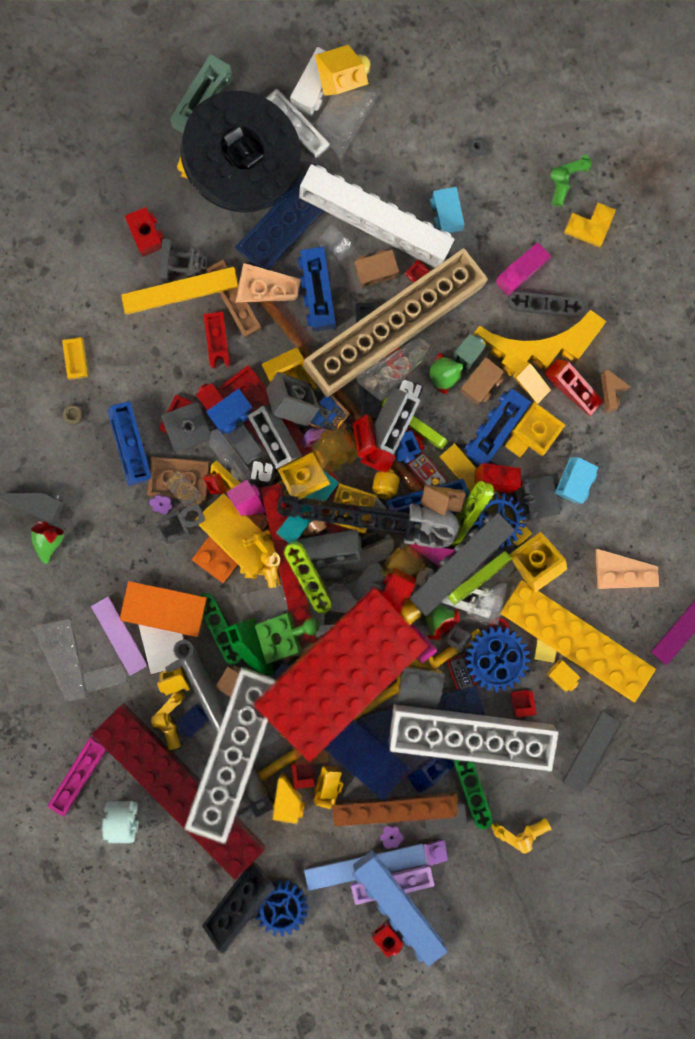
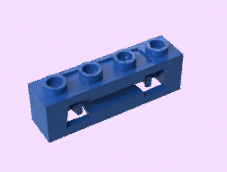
M324 247L300 250L301 257L297 258L299 269L304 271V276H300L302 288H306L307 295H303L305 307H309L310 314L306 315L308 326H312L313 332L336 328ZM318 263H321L320 279L324 305L317 306L318 315H315L314 308H316L312 276L311 272H308V266H311L312 274L319 273ZM325 307H328L329 315L325 314Z
M512 388L508 393L504 391L498 400L501 402L497 409L493 407L487 416L490 420L486 425L482 423L476 431V434H478L476 440L473 441L471 439L464 448L467 451L465 456L479 466L482 463L488 464L531 403V401ZM505 405H509L507 410L504 412L503 408L505 407ZM515 409H517L516 415L507 421L491 444L492 449L486 455L485 452L490 447V444L485 442L484 439L503 412L511 416ZM483 440L484 443L478 448L477 445Z
M131 402L111 405L107 413L127 484L132 486L148 482L152 477Z

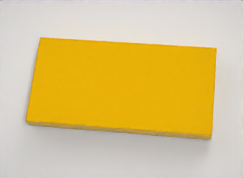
M223 493L203 511L205 521L199 524V526L252 578L265 565L261 560L263 552L256 544L244 547L242 539L252 536L255 532L260 533L262 531L246 515L241 516L232 501ZM269 538L265 539L264 542L275 552L273 541Z

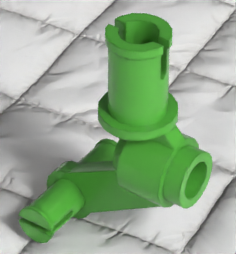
M583 155L581 160L553 168L551 179L555 182L556 190L551 201L552 205L563 207L567 190H570L568 179L571 173L582 170L588 172L590 170L592 161L588 155Z

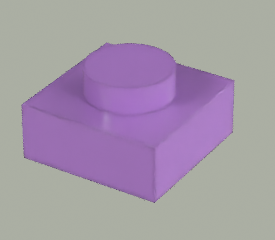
M325 428L308 430L301 440L303 447L322 444L327 437Z
M439 839L423 844L427 865L431 866L448 860L444 840Z

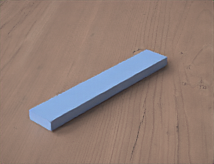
M422 843L375 853L389 872L427 864ZM364 856L304 869L308 891L354 881L353 864Z

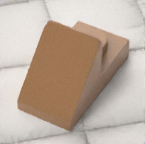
M605 370L601 374L605 413L616 411L618 409L617 406L620 405L619 395H616V392L627 391L631 387L611 371Z
M425 485L421 505L441 515H445L446 510L461 512L466 493L463 490Z

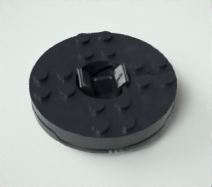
M226 91L205 99L189 116L181 140L180 153L183 169L190 183H193V187H196L195 190H199L198 193L210 203L233 212H256L272 206L290 189L300 167V141L291 120L276 104L263 96L251 92Z

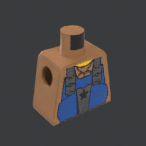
M324 395L318 403L319 411L308 426L317 428V430L325 428L327 436L335 438L339 432L349 438L354 431L353 426L346 422L350 417V413L332 395L328 398Z

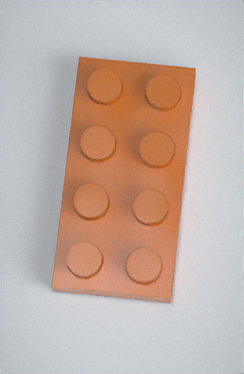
M263 513L246 515L262 532L268 526L267 516ZM210 536L192 558V561L223 584L238 566Z

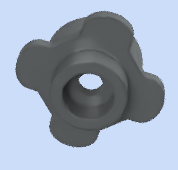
M483 137L466 141L469 157L475 158L487 154Z

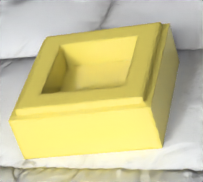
M537 639L534 659L554 663L556 650Z

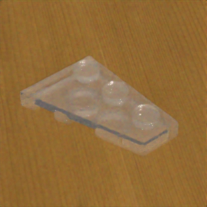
M282 584L275 588L261 589L241 595L257 624L289 612Z

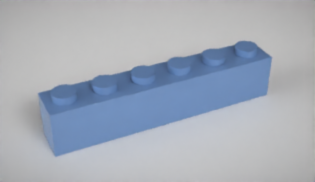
M373 850L353 864L355 880L359 884L363 883L369 898L377 901L380 912L383 915H388L391 919L390 924L395 931L399 930L403 934V941L408 947L412 946L414 948V954L420 962L424 961L429 967L448 952L445 942Z

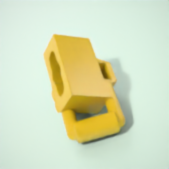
M337 766L322 767L321 774L317 780L318 784L315 788L314 803L316 806L331 809L332 805L336 803L338 793L342 791L344 784L340 780L342 772Z

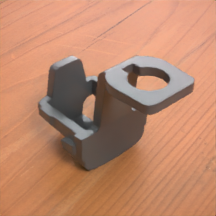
M194 504L184 508L182 511L175 510L171 512V515L162 517L157 521L156 529L160 538L166 544H173L180 539H188L191 536L189 528L203 523L205 517L200 506ZM191 510L197 511L199 515L195 522L185 521L184 517H187L188 512ZM172 518L176 519L174 524L162 528L161 523ZM179 532L182 533V535L174 539H171L169 541L167 540V537H170Z

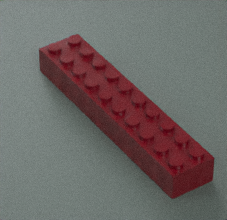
M125 703L120 705L91 735L185 829L202 781L172 750L168 749V746ZM236 815L225 843L186 830L234 880L263 853L266 847Z

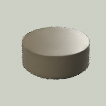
M68 405L64 408L62 416L68 424L77 425L83 420L84 414L78 406Z

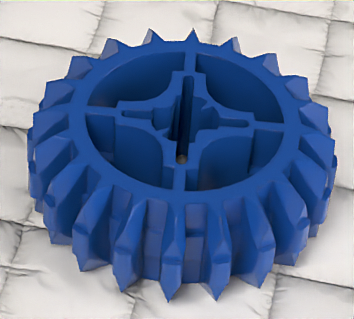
M496 493L493 496L494 500L490 499L473 525H478L480 530L483 527L482 520L484 521L489 516L484 514L485 510L491 505L499 504L496 513H499L515 530L505 540L509 546L511 545L510 538L513 541L518 540L515 533L518 535L523 534L518 528L526 526L524 523H520V520H525L526 516H519V513H522L524 509L517 510L515 508L520 504L518 501L513 505L511 504L513 497H509L508 501H505L506 494H502L500 500ZM505 506L513 513L514 521L505 516Z
M281 879L278 880V885L271 881L275 888L256 911L258 914L255 916V919L261 920L259 923L260 927L266 925V933L272 929L273 936H276L277 931H280L281 937H284L287 930L288 934L292 935V928L298 931L300 928L298 924L304 925L305 923L302 917L308 916V912L305 910L309 908V904L304 903L307 900V896H301L303 893L302 888L296 891V883L290 887V880H287L285 885H282ZM276 893H286L282 898L271 897V895ZM291 897L297 903V914L293 912V908L289 906ZM265 902L273 909L274 913L271 918L266 913ZM285 902V908L277 914L278 906L280 907ZM280 918L292 919L288 922H277Z

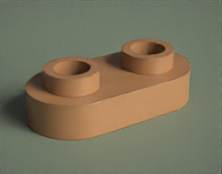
M314 520L302 532L303 536H315L326 528V522Z

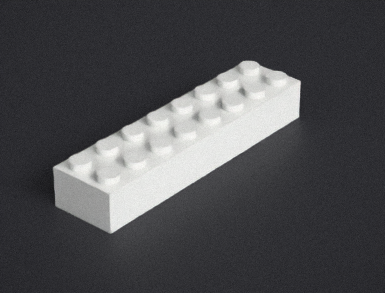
M310 165L300 185L299 198L434 268L443 263L454 241L450 233L433 228L434 226L427 221H419L412 213H404L398 210L395 204L381 201L379 196L362 191L363 189L356 184H348L341 176H333L327 173V170L322 166Z
M247 668L241 669L190 813L186 830L222 843L226 842L268 724V720L254 707L253 703L277 679Z
M394 704L388 745L390 751L552 771L558 731L553 724Z

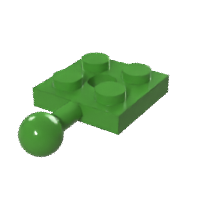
M286 613L255 625L266 664L303 652L298 636L304 633L309 635L316 634L319 630L318 621L309 618L302 626L296 628L292 614ZM277 633H279L282 638L280 644L276 641Z

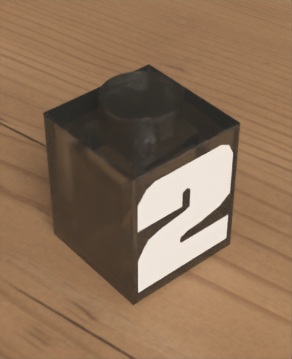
M401 378L400 383L396 382L394 385L395 388L407 392L418 399L424 387L421 384Z
M252 461L249 481L274 485V481H278L279 472L273 463Z

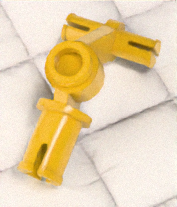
M267 529L260 533H253L252 536L242 539V542H244V547L256 544L263 552L261 560L265 566L262 569L266 573L268 587L275 588L281 585L277 571L280 557L264 542L265 539L271 538V533Z
M182 691L172 694L171 698L155 716L151 717L152 726L165 733L169 750L181 747L176 731L178 727L171 722L169 713L181 704L185 698V693Z
M545 818L531 826L527 825L524 832L516 836L502 825H499V823L495 822V825L492 824L491 826L497 838L506 841L521 851V853L530 852L536 837L551 830Z

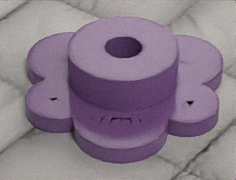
M158 494L149 501L155 512L159 511L161 514H167L168 510L172 509L171 499L168 496L162 497Z
M386 826L383 829V834L380 835V839L383 841V846L386 849H390L391 847L398 848L404 836L399 832L398 827Z

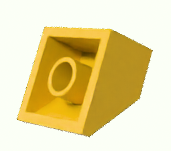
M349 45L315 54L324 95H335L368 84L364 63Z
M297 347L262 364L270 382L277 372L308 382L312 384L313 390L317 389L313 379L303 367L304 358Z
M542 532L509 554L522 578L534 592H537L567 570L566 559Z
M281 772L273 820L297 824L298 819L303 818L305 802H301L302 795L297 789H294V784L286 773Z

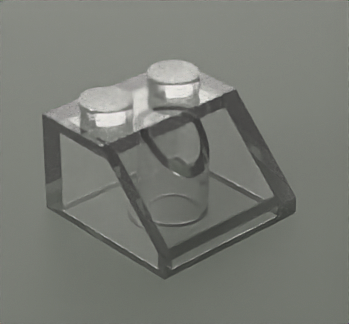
M499 583L475 597L473 602H469L467 613L470 614L469 618L498 625L507 584Z

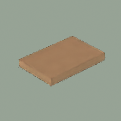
M151 456L150 474L152 478L148 482L147 496L155 497L159 494L162 497L168 496L169 498L179 499L177 497L178 494H176L177 486L180 483L188 482L195 489L194 495L190 500L192 498L196 500L199 492L205 498L204 501H207L208 488L203 480V476L210 474L211 462ZM179 471L186 479H174L172 492L165 483ZM186 489L183 490L184 494L188 492Z

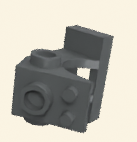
M163 239L159 268V279L162 283L170 282V274L186 275L187 278L205 274L207 256L203 255L200 250L190 248L188 253L173 251L174 245L171 239ZM180 259L190 260L189 268H179Z

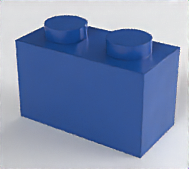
M237 389L206 411V413L223 435L234 431L237 428L236 425L241 421H248V415L253 413L254 409L240 389Z

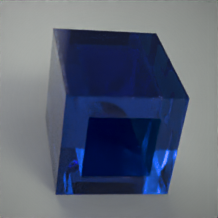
M195 704L176 722L178 724L177 729L182 735H188L190 738L209 719L201 708Z

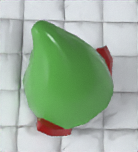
M441 352L436 356L434 363L431 365L429 374L431 381L441 393L447 394L449 389L460 381L463 365L454 359L446 358Z
M37 521L36 525L31 528L32 544L40 560L48 564L51 555L63 541L64 530L51 526L48 522Z
M438 604L427 616L425 615L426 624L430 632L427 638L440 640V636L450 631L457 621H460L459 609H455L454 612Z

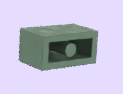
M469 334L456 350L453 359L461 363L466 372L469 371L486 347L483 344L484 340L478 335L473 336Z

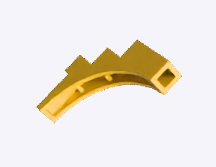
M590 310L580 322L569 330L542 340L519 341L495 335L481 326L477 328L474 335H478L484 340L483 344L491 349L490 352L495 357H502L504 359L500 366L505 374L512 376L529 359L532 360V364L538 369L543 368L546 370L559 352L562 353L561 356L566 361L575 363L607 321Z

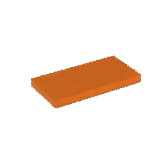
M128 581L120 621L199 637L207 598Z

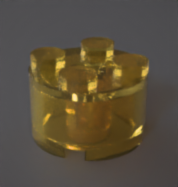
M346 428L333 432L326 430L321 433V438L312 445L314 454L321 467L327 473L343 469L341 465L346 462L350 465L358 457L356 445Z
M403 543L405 547L402 550L398 547L384 563L386 568L384 570L381 568L379 572L386 577L388 572L392 573L394 568L412 576L415 572L418 574L425 567L423 563L424 558L409 544Z

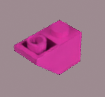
M245 480L226 492L241 516L266 512L263 506V498L255 484L251 486Z

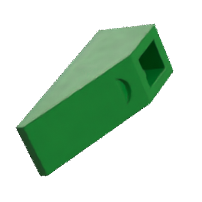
M255 618L225 628L231 647L255 672L266 676L275 674L272 663L266 664L255 628V625H257Z

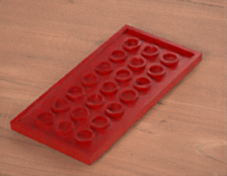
M373 587L280 676L253 705L310 762L403 672L404 668H407L428 645L378 590Z

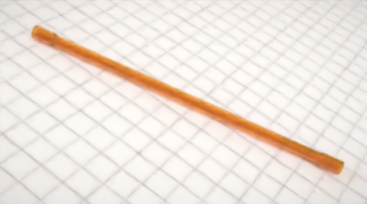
M272 301L260 302L290 341L298 348L303 357L306 359L312 355L313 352ZM340 388L333 393L354 420H359L360 410L344 390ZM395 457L392 467L404 480L410 491L414 493L424 490L418 480Z

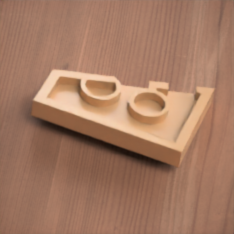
M244 263L235 303L296 300L301 279Z
M596 549L598 589L659 586L658 566Z

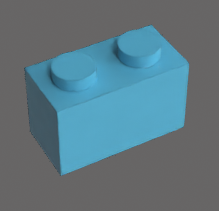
M457 187L433 191L430 207L431 210H435L436 217L433 218L435 229H439V231L444 230L448 233L463 231L464 220Z
M570 457L554 494L573 503L583 504L589 496L591 484L597 477L598 467L579 457Z

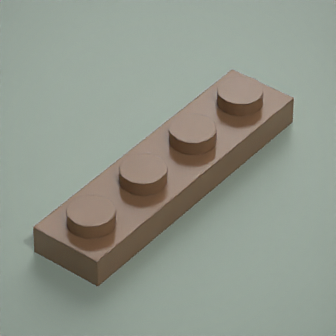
M221 260L206 270L208 273L227 269L228 267L224 260ZM238 288L219 292L244 338L262 329L247 302L235 303Z

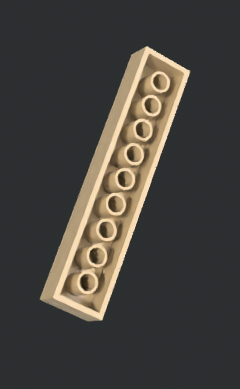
M463 248L304 359L303 367L326 398H328L484 287L488 278Z

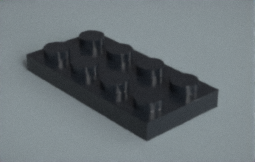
M255 862L240 875L202 925L218 952L223 954L275 888Z

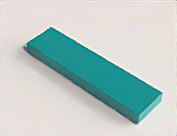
M324 471L330 484L304 498L326 501L339 482ZM305 505L301 507V510L309 512L312 508ZM297 515L296 518L288 517L276 534L288 543L296 541L311 520L302 519Z

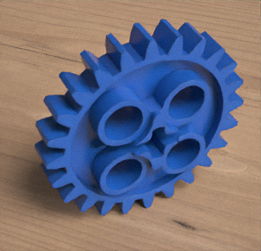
M497 626L494 631L492 627H489L488 633L482 629L481 637L476 634L474 635L476 642L469 641L472 648H466L470 652V655L464 656L465 659L470 660L469 663L465 664V667L471 668L468 674L470 676L475 675L472 680L474 682L479 681L478 685L481 688L486 684V690L490 691L492 686L495 692H498L499 687L506 691V685L513 689V682L515 681L520 684L518 677H525L522 671L529 670L525 663L530 662V659L525 658V655L530 652L523 650L527 644L524 642L520 643L522 637L517 636L515 638L516 632L511 631L509 633V628L505 627L502 631L501 627ZM497 640L498 647L495 650H491V642ZM510 651H514L515 657L508 661L507 654ZM498 656L501 660L497 662L494 657ZM483 657H487V665L480 667V660ZM503 668L504 675L497 678V670Z

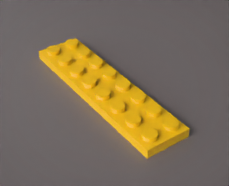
M520 580L499 613L634 703L656 670V668L541 592H534L529 584L523 580Z

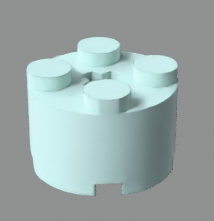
M106 802L104 812H108V814H106V818H103V838L106 840L105 843H131L135 841V833L138 832V821H134L138 810L137 802Z

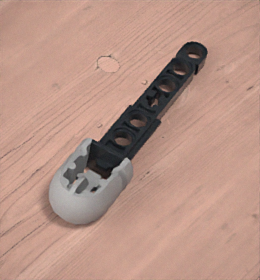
M289 495L281 496L277 501V511L283 516L296 518L297 515L302 519L401 533L406 544L413 545L417 543L419 546L444 548L455 542L459 532V523L455 515L450 511L446 510L445 515H441L424 506L421 508L415 504L409 505L408 512H400L310 498L299 499V497ZM287 502L290 503L292 507L289 509H284L281 507V504ZM308 505L312 510L304 512L301 510V507ZM328 508L332 510V513L324 515L321 511ZM368 514L372 516V519L365 521L361 517ZM389 517L392 519V522L385 524L381 520ZM416 521L422 523L421 529L414 528Z

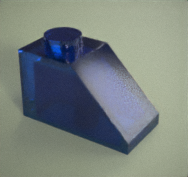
M432 756L417 766L407 775V778L417 793L433 787L455 765L450 758Z

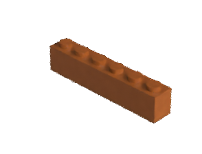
M457 792L337 801L332 805L334 827L456 818L459 813Z

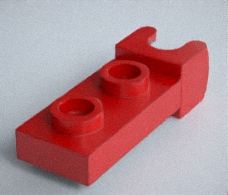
M223 311L203 314L211 369L216 368V361L218 359H223L225 365L230 367Z

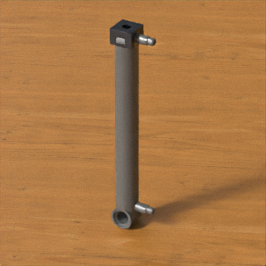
M191 639L180 640L174 645L173 649L174 655L178 660L166 666L165 670L169 673L183 667L218 737L227 710L197 652L194 641ZM182 644H187L190 648V652L187 655L181 652ZM253 764L244 789L250 805L238 813L240 819L254 814L255 818L275 808V802L270 792H267Z

